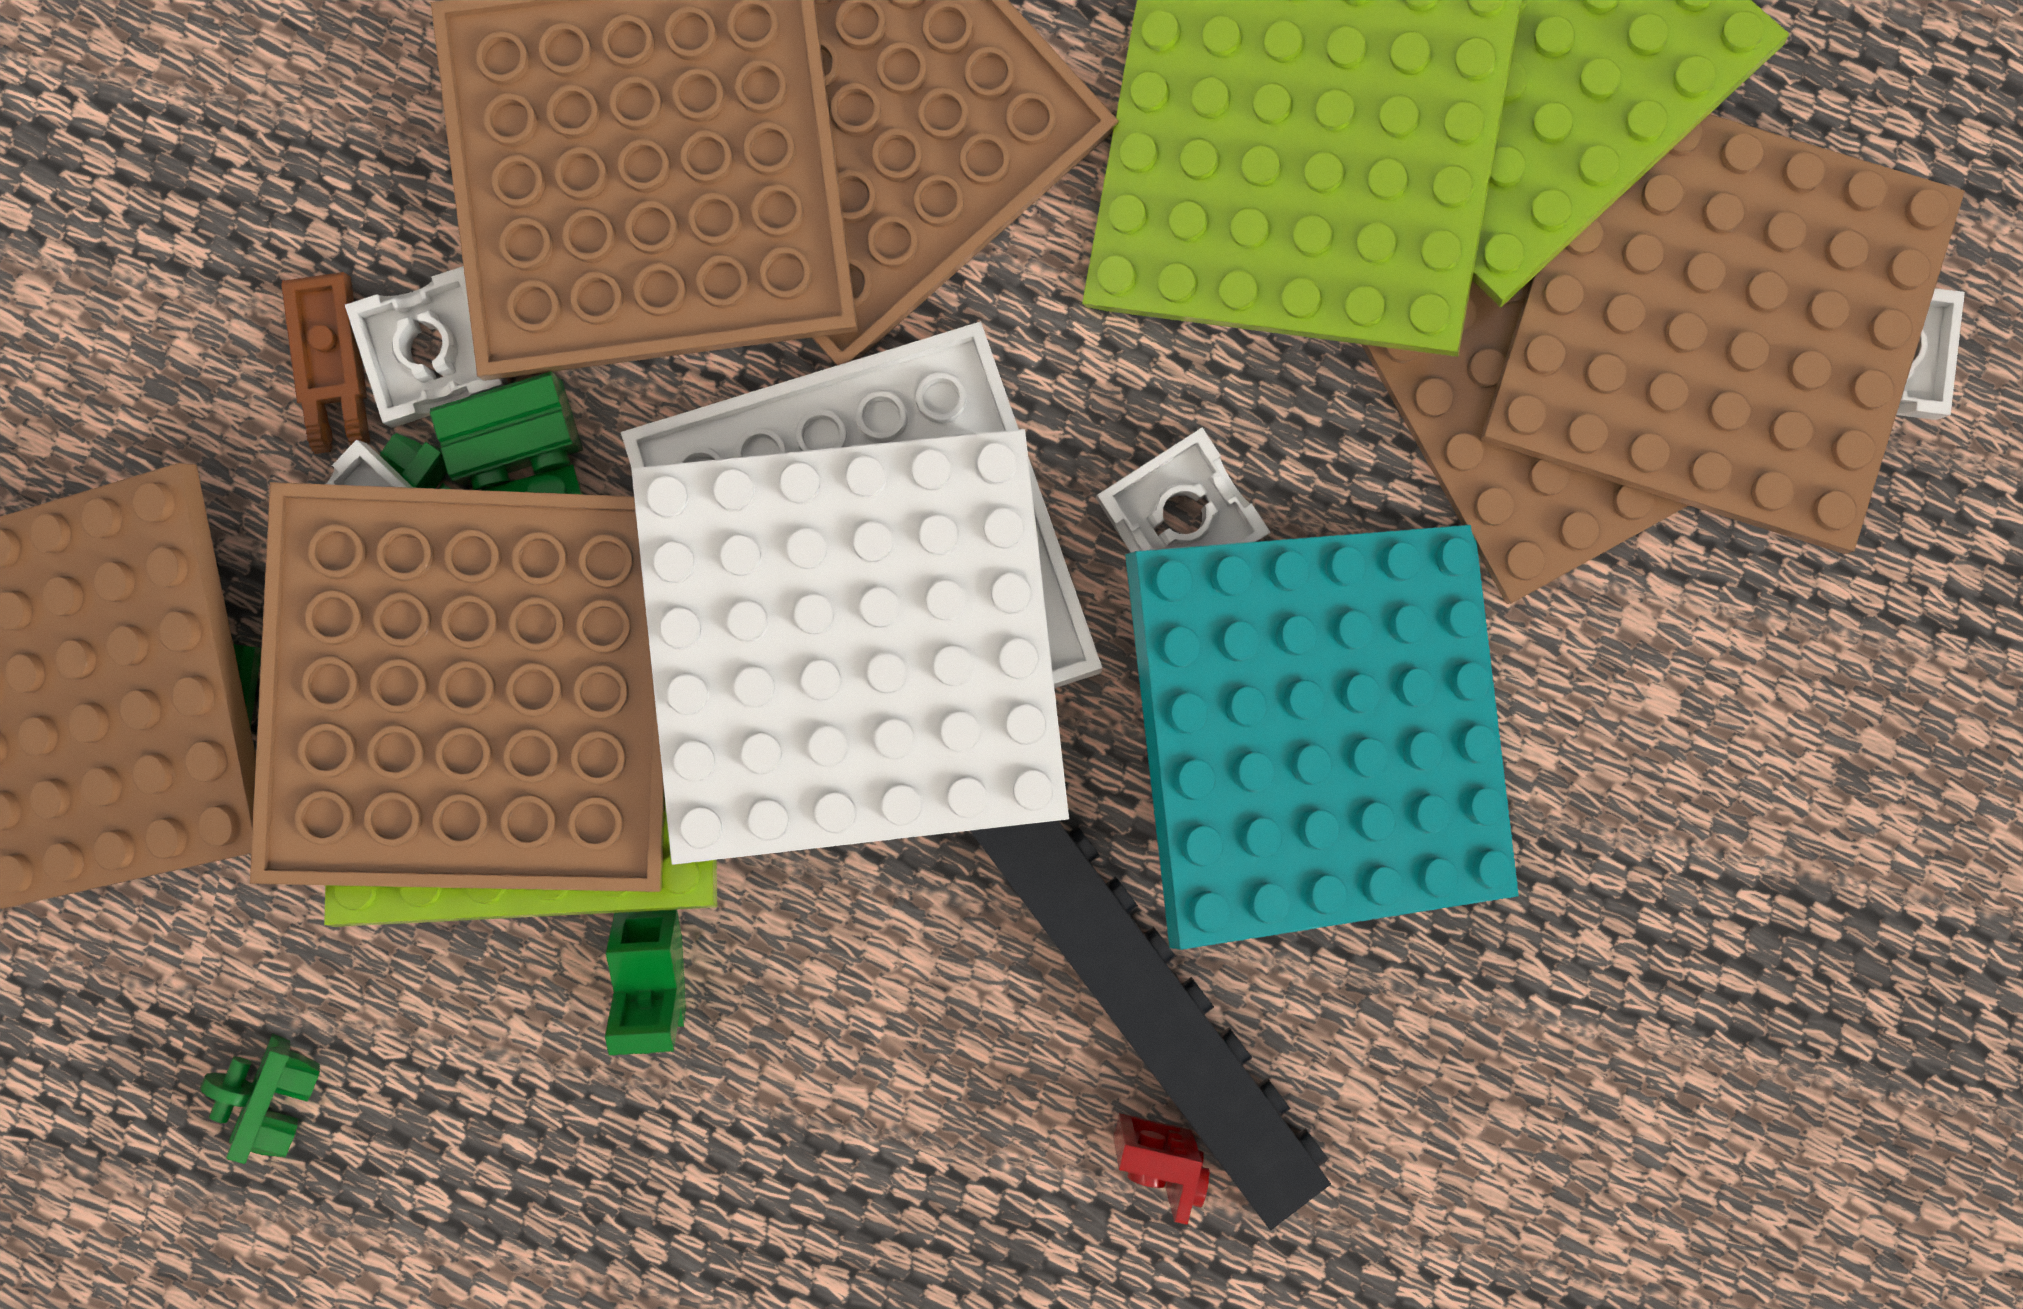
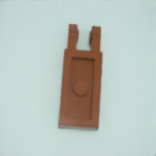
M344 272L282 281L281 286L297 403L302 405L309 447H311L314 454L331 452L333 435L324 404L341 402L343 420L345 422L344 429L350 446L356 440L369 445L370 437L366 407L363 399L367 398L363 363L345 308V304L354 302L351 277Z

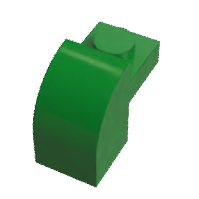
M658 910L614 913L606 949L614 992L605 1032L608 1054L626 1055L674 1052L677 1027H684L686 1013L683 942L678 911Z

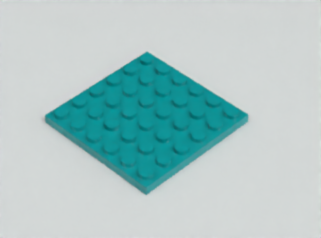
M1471 525L1146 550L1125 554L1169 948L1178 950L1519 896L1478 547L1472 534Z

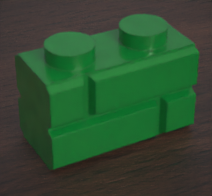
M552 372L430 408V416L437 439L441 444L440 449L449 477L452 481L465 487L472 485L473 490H483L511 482L508 473L531 466L534 474L570 465L568 455L583 451L563 381Z

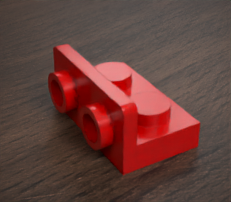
M1119 1113L1113 1137L1119 1170L1128 1172L1127 1178L1143 1186L1164 1188L1166 1185L1174 1222L1188 1225L1192 1206L1202 1208L1210 1175L1209 1168L1203 1167L1204 1152L1198 1150L1192 1130Z

